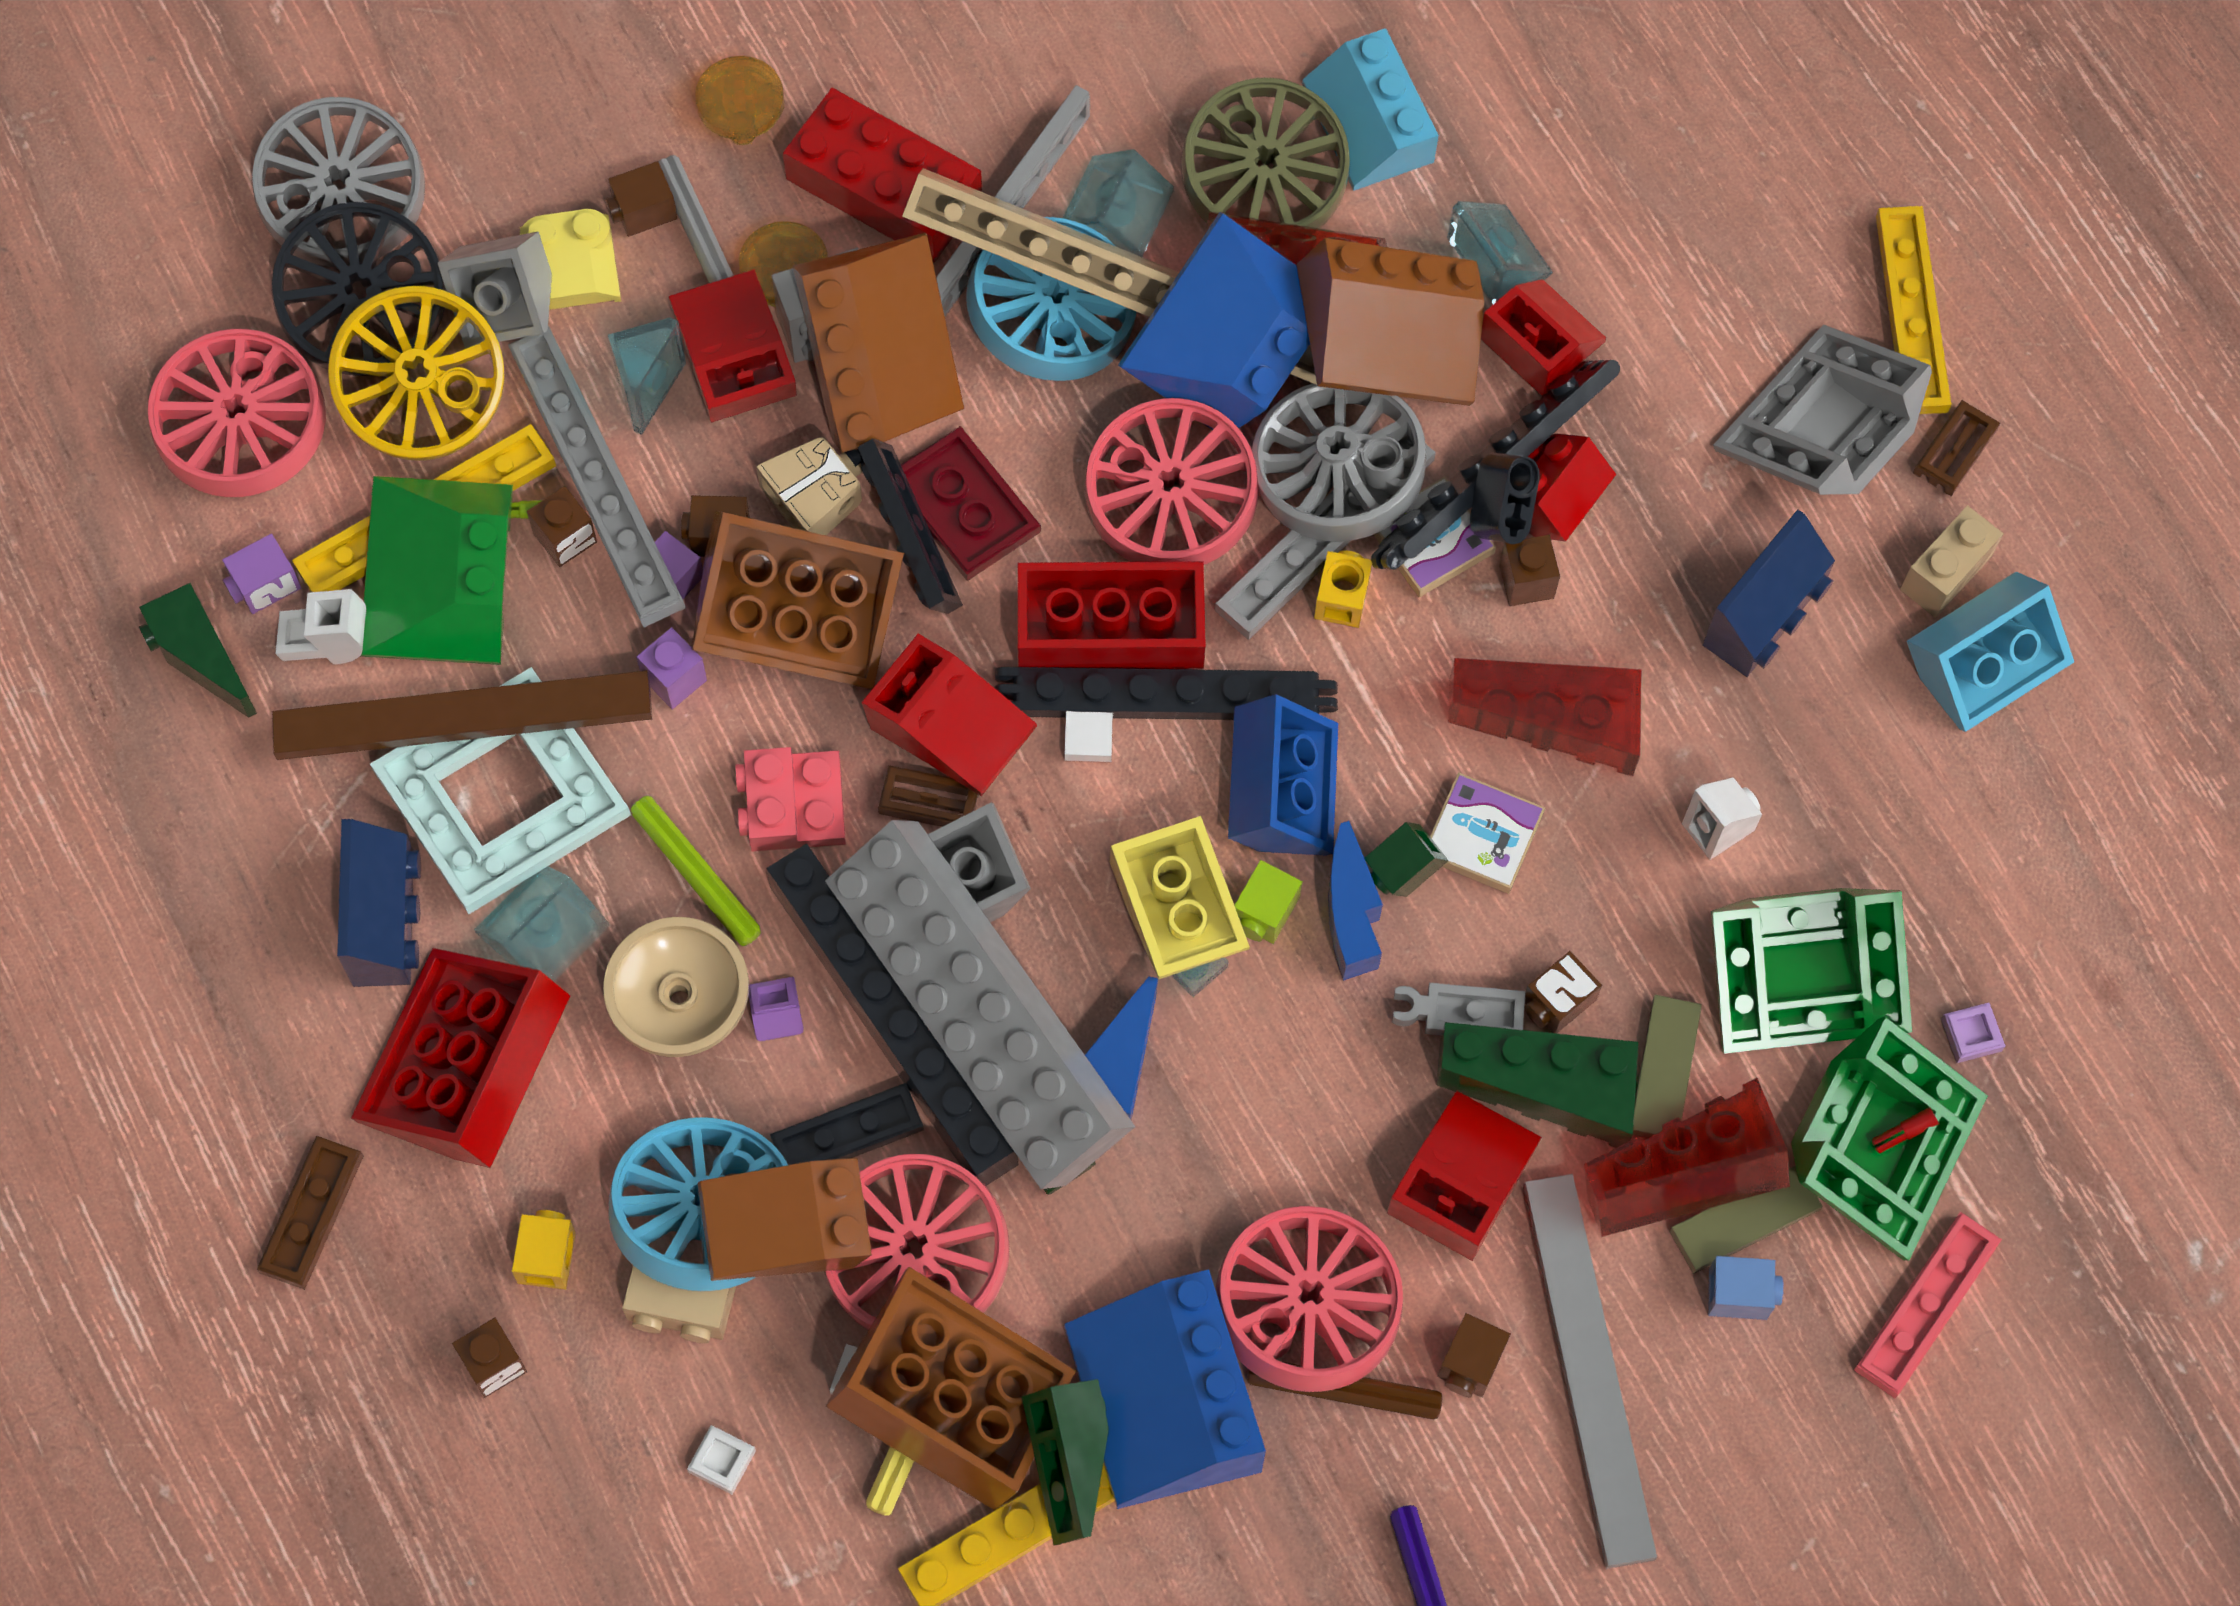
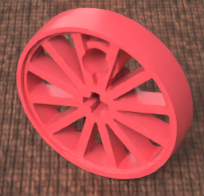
M228 329L201 336L183 346L169 358L159 371L152 385L148 401V420L153 442L162 461L178 479L188 486L207 494L222 497H245L274 489L290 480L304 468L321 442L326 422V406L322 389L313 370L302 355L290 344L276 336L257 330ZM234 352V361L230 367L231 387H228L213 359L214 356ZM203 362L220 393L189 377L186 373ZM284 363L289 364L297 371L278 381L275 376V372ZM261 371V374L256 378L249 379L247 382L243 380L250 372ZM174 388H180L203 402H173L167 400ZM302 389H309V403H275ZM168 419H197L166 435L163 433V422ZM276 420L307 421L299 437L272 423ZM205 437L187 462L175 454L178 449ZM268 437L289 450L282 457L271 463L257 438ZM248 444L261 468L252 472L237 474L239 451L242 445ZM226 445L223 473L215 474L203 471L218 449Z
M1166 398L1148 401L1119 415L1105 428L1097 439L1090 454L1086 470L1085 494L1091 520L1102 539L1116 553L1131 562L1204 561V565L1233 548L1243 537L1253 520L1259 497L1255 458L1239 428L1218 410L1203 403L1187 399ZM1181 418L1171 459L1168 456L1156 419ZM1198 421L1212 427L1213 430L1184 459L1192 422ZM1145 423L1158 462L1150 456L1145 447L1135 443L1125 433ZM1225 439L1229 440L1239 453L1200 466L1202 461ZM1117 446L1118 448L1111 456L1110 463L1103 462L1110 448ZM1128 460H1137L1144 465L1143 469L1134 473L1124 472L1120 469V466ZM1239 470L1247 472L1246 489L1207 482L1210 479ZM1100 478L1113 479L1114 484L1120 491L1098 497L1096 491L1097 480ZM1175 482L1180 484V488L1173 487L1170 492L1164 490V486L1171 488ZM1210 498L1241 505V508L1230 523L1202 499ZM1132 503H1142L1117 529L1104 514L1107 511ZM1187 510L1198 514L1220 534L1212 540L1199 545ZM1159 512L1150 548L1129 540V537L1150 516ZM1172 514L1176 515L1188 547L1186 550L1162 551L1168 523Z
M927 1154L893 1156L878 1161L860 1172L863 1199L893 1233L868 1226L869 1239L884 1245V1247L871 1249L872 1255L854 1268L874 1263L886 1264L852 1295L847 1294L839 1279V1273L844 1270L825 1271L828 1284L846 1313L859 1325L869 1330L876 1317L864 1311L861 1306L887 1281L898 1275L897 1284L908 1267H911L932 1281H947L950 1283V1292L984 1313L996 1298L1003 1284L1008 1268L1010 1250L1005 1218L996 1199L984 1183L964 1167L950 1160ZM911 1169L933 1170L917 1220H915L905 1171ZM892 1173L896 1184L903 1224L893 1216L868 1188L875 1181ZM946 1175H950L969 1186L967 1190L932 1221L935 1204ZM978 1199L984 1202L991 1217L990 1222L944 1232L971 1204ZM995 1236L994 1258L991 1263L947 1250L960 1243ZM914 1239H917L921 1245L924 1244L922 1247L924 1255L918 1259H915L911 1253H908L910 1251L908 1243ZM938 1263L958 1266L988 1277L978 1294L973 1299H970L961 1289L956 1277L949 1270L940 1267Z
M1300 1206L1285 1208L1265 1215L1252 1223L1238 1236L1227 1252L1215 1286L1238 1360L1262 1379L1277 1386L1296 1391L1321 1392L1334 1390L1350 1385L1369 1374L1389 1352L1397 1335L1402 1316L1403 1289L1401 1277L1388 1248L1373 1231L1358 1220L1341 1212L1322 1207ZM1305 1229L1304 1269L1283 1231ZM1318 1230L1337 1235L1342 1240L1318 1272ZM1263 1238L1268 1239L1285 1270L1250 1247ZM1353 1246L1359 1248L1371 1260L1332 1278L1334 1272ZM1235 1265H1244L1271 1284L1232 1281L1231 1273ZM1374 1277H1381L1387 1294L1346 1290ZM1231 1300L1259 1301L1269 1304L1263 1305L1257 1311L1237 1319ZM1349 1310L1383 1312L1388 1315V1323L1384 1331H1380ZM1265 1323H1274L1279 1325L1284 1333L1271 1338L1262 1332L1260 1326ZM1336 1327L1343 1328L1368 1344L1371 1348L1361 1356L1353 1358ZM1296 1330L1301 1331L1302 1337L1301 1367L1277 1360V1358L1284 1356L1289 1351ZM1315 1332L1325 1340L1339 1366L1314 1368Z

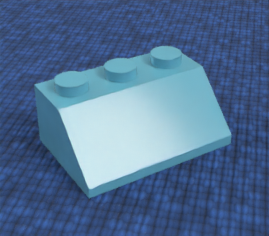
M1386 28L1345 42L1302 79L1303 87L1322 98L1337 115L1344 128L1350 155L1348 181L1353 191L1434 163L1439 135ZM1322 125L1326 135H1329L1325 127Z
M2014 572L1907 640L1920 680L1957 727L1964 732L2074 663L2049 585L2018 572Z

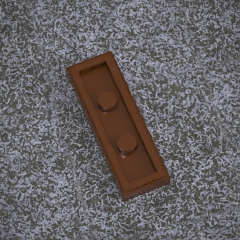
M319 1136L315 1137L257 1267L260 1274L305 1290L364 1155L361 1151Z

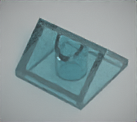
M1134 149L1092 156L1063 219L1084 224L1105 236L1116 247L1143 257L1173 194L1174 186Z
M1458 201L1453 206L1447 239L1461 259L1477 261L1482 289L1492 304L1497 302L1515 285L1545 280L1553 273L1506 205Z
M671 317L608 334L617 379L634 432L640 435L644 433L686 364L679 322Z
M547 866L516 887L474 931L510 964L541 970L555 982L606 931L610 924L569 876Z

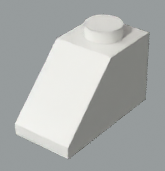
M1734 778L1704 784L1697 788L1682 825L1709 860H1711L1755 831L1762 813L1760 812V804L1755 795L1748 788H1741Z

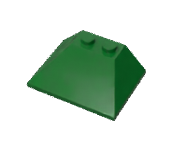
M373 476L364 592L366 617L363 649L360 657L501 665L504 628L503 600L508 531L510 532L513 485Z
M1836 888L1747 898L1711 911L1721 1044L1724 1054L1856 1039L1881 1017L1888 1018L1906 1033L1912 1032L1902 891Z
M1881 1017L1831 1060L1791 1141L1798 1181L1903 1261H1909L1988 1095L1888 1018ZM1928 1107L1932 1109L1939 1122L1938 1125L1928 1127L1923 1133L1910 1140L1907 1139L1882 1153H1878L1875 1150L1876 1147L1905 1132L1901 1131L1874 1146L1872 1145V1138L1899 1125L1900 1122Z

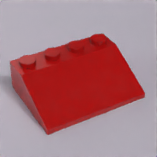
M432 948L351 1119L454 1160L491 1168L570 999V995L541 970Z

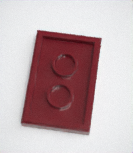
M961 426L901 464L934 541L966 581H969L1041 533L1040 523Z

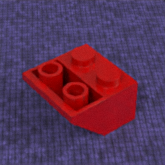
M1543 279L1517 284L1484 312L1481 340L1541 396H1544L1550 390L1549 385L1555 379L1573 371L1606 342V337Z
M1553 433L1528 456L1536 462L1540 473L1529 534L1534 537L1550 535L1551 540L1566 542L1617 474L1590 437Z

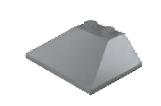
M1823 325L1713 444L1716 452L1820 495L1859 494L1914 433L1932 373L1931 366Z

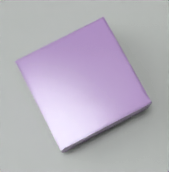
M1990 1003L1947 1013L1941 1018L1956 1063L2002 1052L2005 1048Z

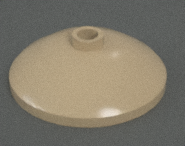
M663 918L639 927L629 934L616 948L605 971L604 1000L614 1026L634 1046L659 1056H690L717 1045L736 1027L748 1001V972L738 947L717 927L694 918ZM678 991H683L688 994V997L682 1003H674L671 1001L672 995Z

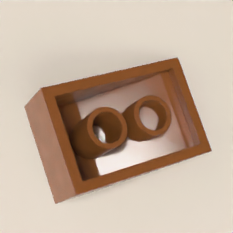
M857 1158L809 1161L698 1182L711 1281L853 1269L872 1255Z

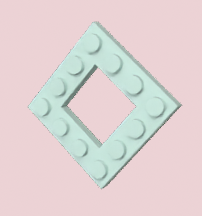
M530 667L500 686L541 682L533 668ZM574 728L519 734L562 798L483 846L439 781L515 735L397 747L370 763L373 772L468 914L631 816L629 807Z

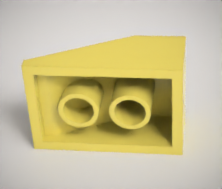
M1201 816L1111 845L1110 865L1125 906L1158 979L1249 949L1250 946Z

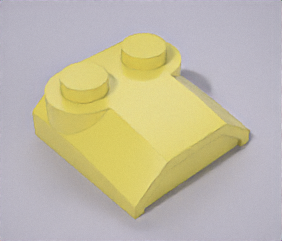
M582 209L535 216L520 227V235L539 231L552 272L549 310L613 300L614 302L621 301L609 215L593 209Z

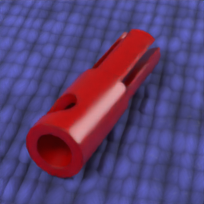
M1928 1107L1900 1122L1899 1125L1872 1138V1145L1874 1146L1901 1131L1905 1132L1875 1148L1878 1153H1882L1907 1139L1910 1140L1923 1133L1926 1128L1938 1125L1939 1122L1932 1109Z

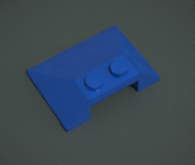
M1219 212L1118 366L1165 398L1187 399L1203 403L1224 414L1238 428L1242 427L1267 409L1310 345L1297 266L1228 216Z

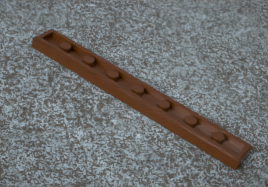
M648 670L276 710L272 711L273 754L277 760L653 720L650 677Z

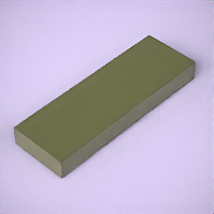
M1654 995L1635 1095L1633 1135L1674 1144L1677 1143L1702 1004Z
M1796 1166L1673 1226L1669 1232L1694 1274L1710 1266L1716 1256L1728 1257L1820 1211L1823 1206L1815 1194L1799 1183Z

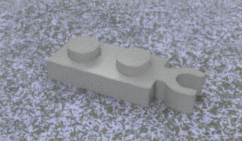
M1429 983L1428 995L1425 996L1420 995L1412 987L1400 986L1395 988L1394 1000H1405L1412 1006V1009L1408 1012L1394 1011L1392 1023L1397 1026H1410L1417 1020L1426 1021L1425 1034L1442 1035L1445 1022L1523 1030L1525 991Z

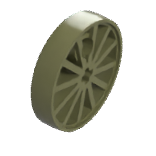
M1253 78L1240 81L1212 96L1193 119L1185 137L1181 156V174L1186 194L1196 212L1209 226H1211L1219 212L1225 214L1245 192L1252 188L1255 189L1248 223L1245 224L1231 217L1229 218L1270 247L1299 241L1320 229L1332 217L1340 205L1347 187L1350 171L1347 137L1340 120L1331 107L1311 90L1297 83L1277 78ZM1251 97L1275 98L1267 137L1264 136L1262 119L1255 110ZM1284 100L1293 102L1306 109L1282 136L1276 139ZM1239 102L1240 104L1231 107L1225 114L1220 111L1231 103ZM1315 119H1318L1329 133V135L1291 146L1293 141ZM1237 121H1243L1248 123L1253 131L1249 135L1239 134L1230 125ZM1206 123H1211L1220 130L1222 143L1198 138L1201 129ZM1335 150L1338 158V168L1300 159L1324 151ZM1194 155H1206L1228 160L1231 163L1197 173L1194 166ZM1261 160L1264 165L1258 167L1257 163ZM1272 163V164H1273V168H1272V169H1269V167L1267 166V164ZM1297 177L1328 182L1334 185V188L1329 197L1324 201ZM1239 179L1216 204L1210 201L1202 187L1225 180ZM1283 189L1295 195L1313 213L1300 221L1294 222ZM1264 191H1267L1273 199L1282 226H1257Z

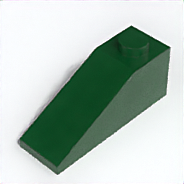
M191 583L139 607L147 622L139 626V629L151 652L160 648L167 663L248 718L257 714Z
M1098 1379L1053 1386L1022 1396L1053 1546L1091 1537L1109 1431L1106 1405L1101 1394Z

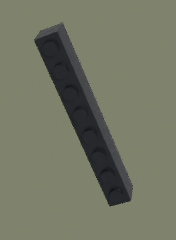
M807 843L767 867L771 890L903 1083L907 1084L910 1093L960 1166L974 1174L985 1186L1017 1167L1018 1156L827 885L825 880L829 875Z

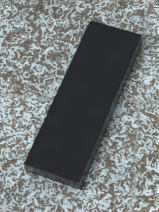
M904 1083L772 1133L770 1137L773 1145L785 1158L787 1164L792 1165L809 1161L853 1158L924 1131V1127L908 1086Z

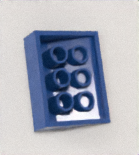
M1209 1270L1158 1282L1064 1324L1079 1381L1098 1379L1101 1394L1105 1401L1109 1431L1103 1463L1117 1509L1262 1473L1266 1449Z

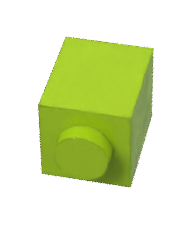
M1260 860L1234 905L1245 936L1254 941L1260 942L1264 939L1274 944L1300 898L1303 881Z

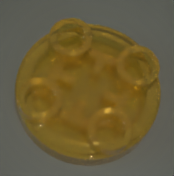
M732 56L715 62L701 75L696 86L695 99L697 111L702 122L715 134L731 139L737 145L750 144L754 141L755 137L770 130L779 120L785 107L783 85L776 71L767 63L749 56Z
M789 221L774 222L760 227L746 239L739 255L740 273L755 269L768 305L776 307L771 275L792 269L794 265L828 257V252L819 235L805 225Z

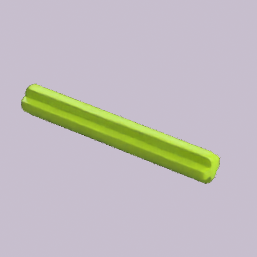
M647 795L635 802L631 807L632 816L741 946H747L756 940L761 934L758 923L655 800Z

